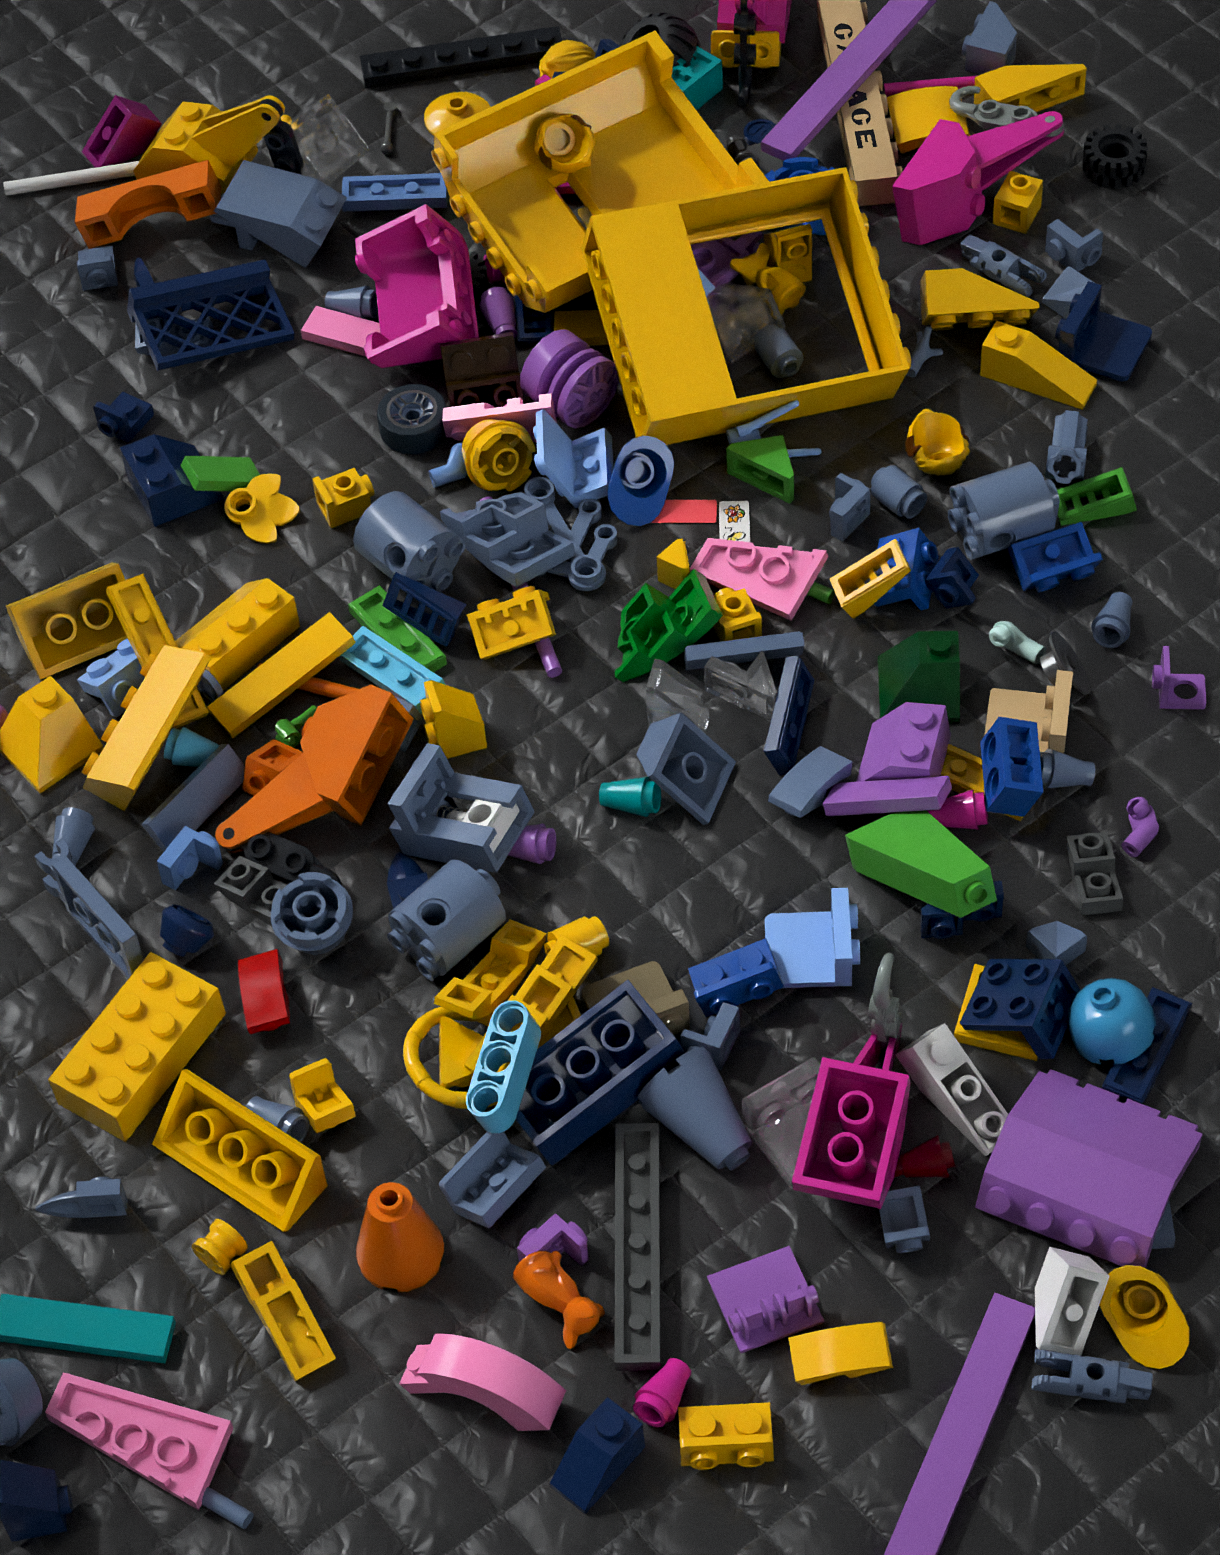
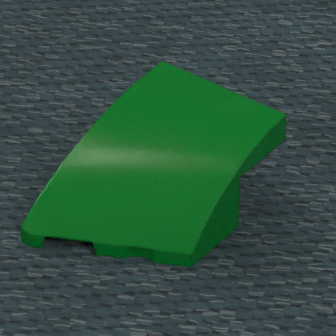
M693 569L669 597L647 583L636 593L621 612V633L618 638L617 648L623 652L622 665L615 669V678L625 682L660 667L685 651L687 646L693 645L718 622L723 614L703 574Z

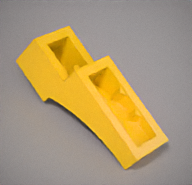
M273 1241L232 1261L230 1266L273 1340L294 1381L303 1378L336 1359L295 1279L291 1278Z

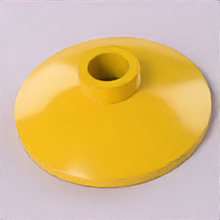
M448 93L436 98L428 105L424 113V123L429 133L434 136V133L490 108V105L484 98L473 93Z

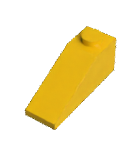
M1084 64L1003 66L975 77V86L980 87L981 91L978 94H974V104H980L985 100H996L1004 104L1028 106L1038 112L1084 95L1087 68Z
M996 320L982 344L980 376L1081 410L1084 409L1097 386L1096 378L1031 331Z

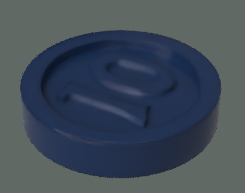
M757 119L749 122L744 128L746 143L750 146L761 143L776 124L766 119Z

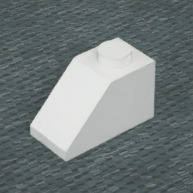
M1049 1247L1035 1286L1036 1347L1038 1349L1081 1356L1110 1277L1090 1257Z

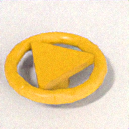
M438 1007L419 1017L407 1032L403 1045L406 1071L417 1088L439 1103L454 1108L467 1109V1092L452 1091L449 1088L454 1086H470L474 1072L466 1068L464 1064L483 1036L456 1021L478 1022L489 1026L493 1012L483 1018L472 1019L446 1008ZM439 1024L440 1085L431 1078L419 1058L420 1043L430 1029ZM498 1102L491 1103L488 1107L496 1105Z

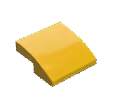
M925 87L887 97L894 135L901 154L919 148L940 119L959 122L965 134L970 136L966 117L954 113L949 104L951 95L958 90V87Z

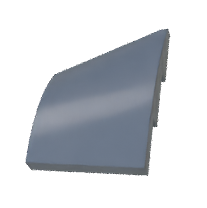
M522 492L504 495L497 499L478 501L473 510L454 513L450 508L440 511L443 523L466 542L465 548L489 570L515 587L575 556L573 542L549 531L545 504Z

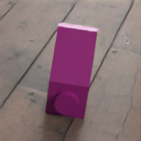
M115 95L83 148L82 153L95 168L121 164L144 153L162 123L145 104Z

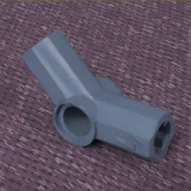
M1066 410L1055 418L1052 445H1049L1045 479L1056 480L1057 483L1070 484L1071 481L1080 482L1084 480L1087 448L1084 447L1087 438L1088 419L1082 417L1078 411Z

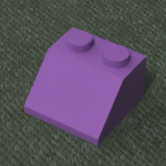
M905 702L872 723L856 782L941 776L947 747L951 738L946 706Z

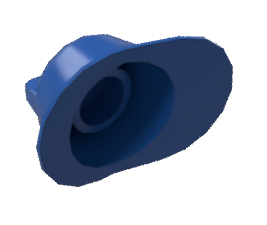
M643 435L636 437L626 443L617 456L608 487V501L615 516L627 525L642 526L651 523L659 516L665 504L673 476L674 460L672 452L663 441L651 436Z

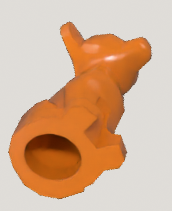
M559 1251L531 1253L516 1265L512 1278L523 1292L535 1301L563 1314V1341L568 1349H572L576 1346L579 1335L588 1333L599 1323V1318L605 1315V1311L599 1303H595L588 1297H581L576 1282L561 1267L562 1255Z

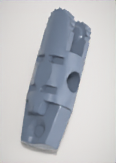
M969 234L960 244L962 255L970 261V265L973 268L1025 297H1029L1033 290L1027 281L1020 278L1021 275L1037 283H1042L1048 275L1043 269L990 240L986 242Z
M1042 1349L1035 1350L1034 1361L1037 1365L1069 1371L1068 1378L1043 1374L1034 1376L1032 1378V1390L1067 1396H1079L1094 1400H1107V1402L1126 1403L1127 1398L1148 1400L1152 1393L1153 1374L1130 1369L1127 1362L1109 1361L1090 1356L1082 1357L1076 1354Z

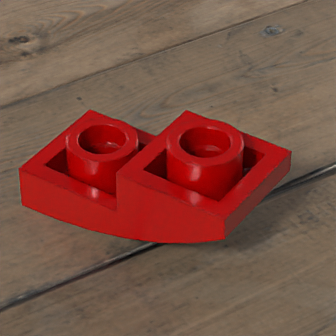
M278 949L238 960L241 998L249 1034L275 1030L281 1025L290 1023L289 997L284 987L283 961Z

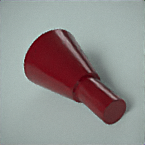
M939 1135L900 1155L894 1178L903 1175L905 1177L949 1178L948 1169L956 1167L950 1142L941 1143Z

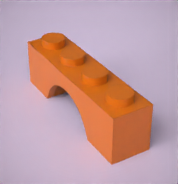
M209 160L201 161L77 196L75 224L89 249L122 240L126 232L134 224L156 213L175 212L182 215L187 222L217 214L214 210L221 200L222 187Z

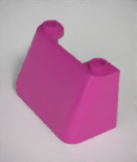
M427 204L355 238L356 265L361 273L367 274L375 281L380 333L373 332L367 335L366 344L364 345L365 355L372 364L380 368L440 360L442 359L440 343L479 337L467 244L462 234Z

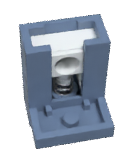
M429 743L426 744L418 758L413 762L409 772L388 802V806L395 817L389 829L403 854L448 863L450 860H460L474 869H483L494 873L498 872L535 812L522 785L454 773L441 746Z

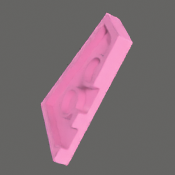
M707 538L691 565L690 572L695 569L706 577L708 584L719 589L729 587L737 591L745 588L753 604L792 621L829 556L827 550L813 549L812 552L793 550V547L778 545V548L754 546L752 542Z

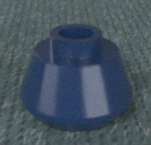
M176 904L170 905L162 911L159 935L165 940L163 947L170 952L185 957L187 952L196 953L213 938V924L196 912Z

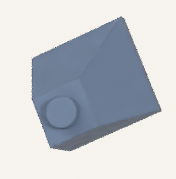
M681 712L650 724L636 754L647 776L703 825L709 823L736 763L728 753Z

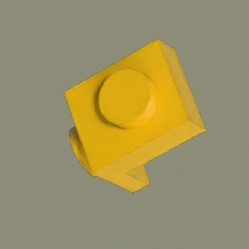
M327 1058L290 1073L289 1077L295 1105L302 1109L304 1116L308 1118L309 1124L316 1133L336 1127L338 1124L356 1117L353 1103L335 1082L332 1064Z

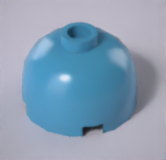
M1106 978L1086 985L1076 994L1069 1009V1032L1072 1042L1079 1054L1092 1063L1101 1064L1099 1059H1113L1114 1064L1126 1063L1139 1057L1152 1044L1154 1039L1153 1030L1156 1026V1017L1153 1008L1142 990L1126 980Z

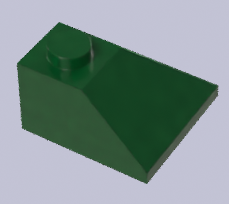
M918 631L878 656L880 718L905 702L945 705L949 723H960L958 631Z

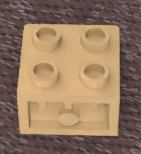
M1057 670L1055 686L1047 685L1046 693L992 688L989 696L985 734L998 717L1037 722L1040 752L1052 749L1064 753L1073 672Z

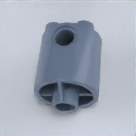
M1029 461L951 486L950 496L954 509L948 510V519L953 531H960L963 537L965 553L972 560L1006 549L1011 544L1054 531L1060 500L1052 480H1044L1042 473L1036 465Z
M400 491L384 494L374 501L361 516L353 537L355 550L391 580L397 572L439 592L444 591L453 580L452 571L466 547V542L407 494Z
M450 860L390 911L388 918L392 931L387 934L388 940L398 952H408L416 961L418 970L426 979L433 981L438 976H444L506 921L505 909L498 897L501 893L495 879L485 870L478 869L476 871L460 860Z

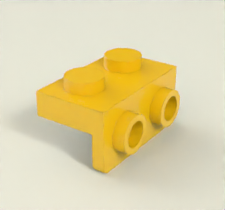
M713 30L711 32V54L722 60V67L724 68L738 67L740 64H734L735 43H740V34H734V31ZM756 31L755 35H750V44H756V63L751 66L762 69L779 67L781 56L779 32Z

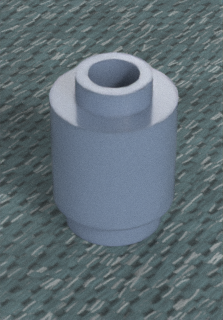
M767 325L756 334L754 338L755 351L774 377H790L798 372L803 363L804 356L785 329L779 328L777 325Z
M895 465L880 468L871 479V495L900 517L905 516L908 519L915 517L927 502V494L923 492L922 485Z

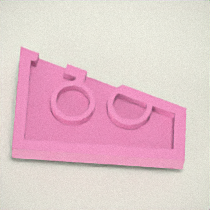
M552 393L539 395V402L523 404L521 398L507 399V404L503 407L494 408V406L488 403H476L443 408L442 422L446 437L463 441L467 432L478 422L488 419L512 421L522 425L530 434L532 441L537 442L533 433V427L536 426V412L545 409L556 423L557 420Z

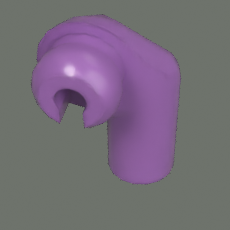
M1143 797L1131 799L1126 807L1129 813L1128 819L1132 832L1122 842L1121 846L1131 857H1138L1159 831L1155 811Z

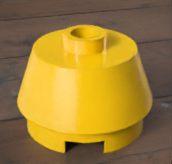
M488 419L475 424L465 435L462 443V456L467 474L477 487L488 491L502 489L512 491L521 486L532 473L529 466L532 461L533 452L536 453V448L530 434L522 425L512 421Z

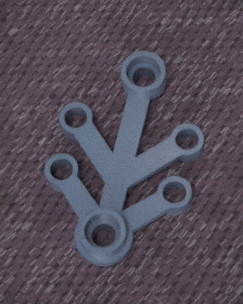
M545 477L530 479L524 486V493L545 504L547 522L551 531L574 544L575 556L568 559L570 562L564 561L546 572L568 577L569 583L581 591H591L599 588L606 579V569L601 562L607 550L617 545V530L610 524H602L594 531L595 542L589 553L584 555L580 547L591 524L597 523L602 517L600 502L596 499L582 500L578 506L579 514L571 530H569L554 505V484ZM587 510H594V512H591V513H588V512H585V511H587ZM602 536H611L607 539L601 538ZM544 572V573H542V574H540V575H538V576H536V577L543 576L544 574H546V572Z

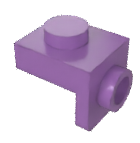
M555 1213L538 1229L532 1228L523 1236L517 1247L519 1262L534 1252L547 1251L551 1253L557 1250L560 1253L565 1251L578 1264L583 1266L589 1260L588 1238L577 1224L572 1221L567 1224Z

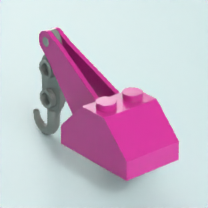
M967 86L956 90L949 99L950 108L953 112L962 117L970 118L979 126L987 129V131L967 136L959 122L943 119L937 122L892 186L902 241L923 245L968 230L977 216H980L984 211L985 196L982 195L983 190L1064 135L1062 115L1055 111L1037 115L1036 111L1028 106L1004 104L996 100H985L980 104L961 102V99L969 94L980 93V87Z
M887 953L883 956L878 968L868 1009V1018L872 1019L870 1029L872 1035L855 1061L849 1063L822 1057L792 1178V1186L796 1191L881 1209L893 1182L903 1141L911 1083L908 1074L892 1071L902 1032V1013L898 1012L899 998L893 997V992L890 989L891 970L895 960L892 953ZM885 1050L886 1054L882 1069L875 1068L881 1051Z

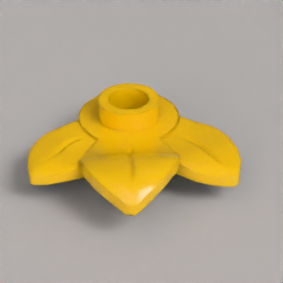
M261 474L254 477L246 488L233 490L228 495L224 504L228 519L235 524L241 525L244 534L249 539L259 543L269 544L276 542V526H283L291 522L300 512V508L295 501L278 493L281 485V476L278 474ZM244 504L250 505V508L246 511H238L240 506Z

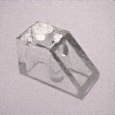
M654 659L646 687L648 728L654 722L682 712L698 728L706 731L709 721V708L703 707V690L663 660Z

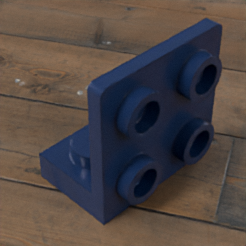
M990 959L982 972L960 1024L964 1030L1021 1031L1039 1059H1054L1069 1024V1009L1076 994L1081 989L1062 959Z

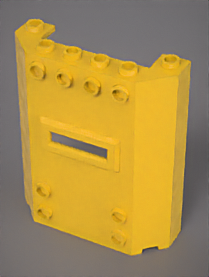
M656 30L434 133V150L431 151V155L444 180L453 212L457 217H463L468 224V230L474 242L482 244L486 250L490 265L495 270L499 269L505 277V283L509 292L513 296L518 295L525 307L546 313L593 290L581 250L586 230L555 187L568 182L593 216L769 182L752 158L740 162L739 165L736 164L673 80L674 54ZM562 113L576 114L592 127L591 131L595 137V150L590 166L573 173H563L554 169H548L534 151L539 124L547 118Z

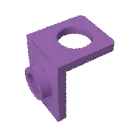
M1163 646L1160 665H1153L1152 688L1159 689L1160 709H1205V676L1203 674H1170L1169 646ZM1180 684H1189L1196 689L1197 694L1191 699H1182L1174 693V688Z

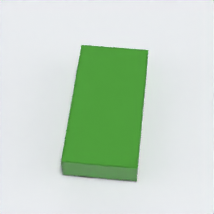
M185 456L181 464L195 491L232 492L237 488H246L254 477L260 475L250 457Z

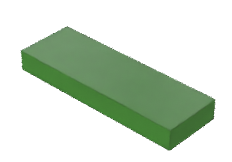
M380 585L348 604L350 614L362 626L427 669L435 672L447 665L445 654L428 636L382 606L387 592Z

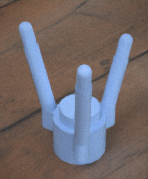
M794 400L749 423L727 429L726 435L729 445L731 443L761 439L758 429L767 425V422L798 407L799 401ZM820 448L787 449L789 458L816 456L822 453Z

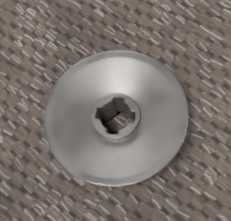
M1052 632L1049 637L1052 651L1040 658L1041 666L1048 680L1055 686L1057 670L1072 671V685L1080 693L1089 694L1091 692L1090 682L1079 658L1059 633Z

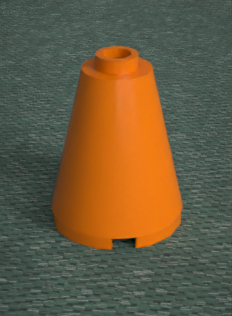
M395 1182L381 1184L370 1193L356 1246L358 1265L363 1276L372 1285L380 1289L387 1287L397 1289V1292H409L424 1286L437 1274L440 1268V1262L444 1253V1240L441 1231L404 1185Z

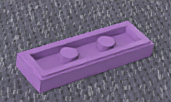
M949 776L837 783L824 800L823 807L826 816L940 810L952 789Z

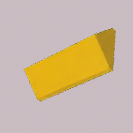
M184 1069L181 1071L152 1145L281 1231H289L328 1186L321 1156L190 1070Z

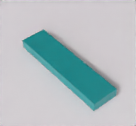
M1 1294L0 1342L166 1364L176 1326L174 1316Z

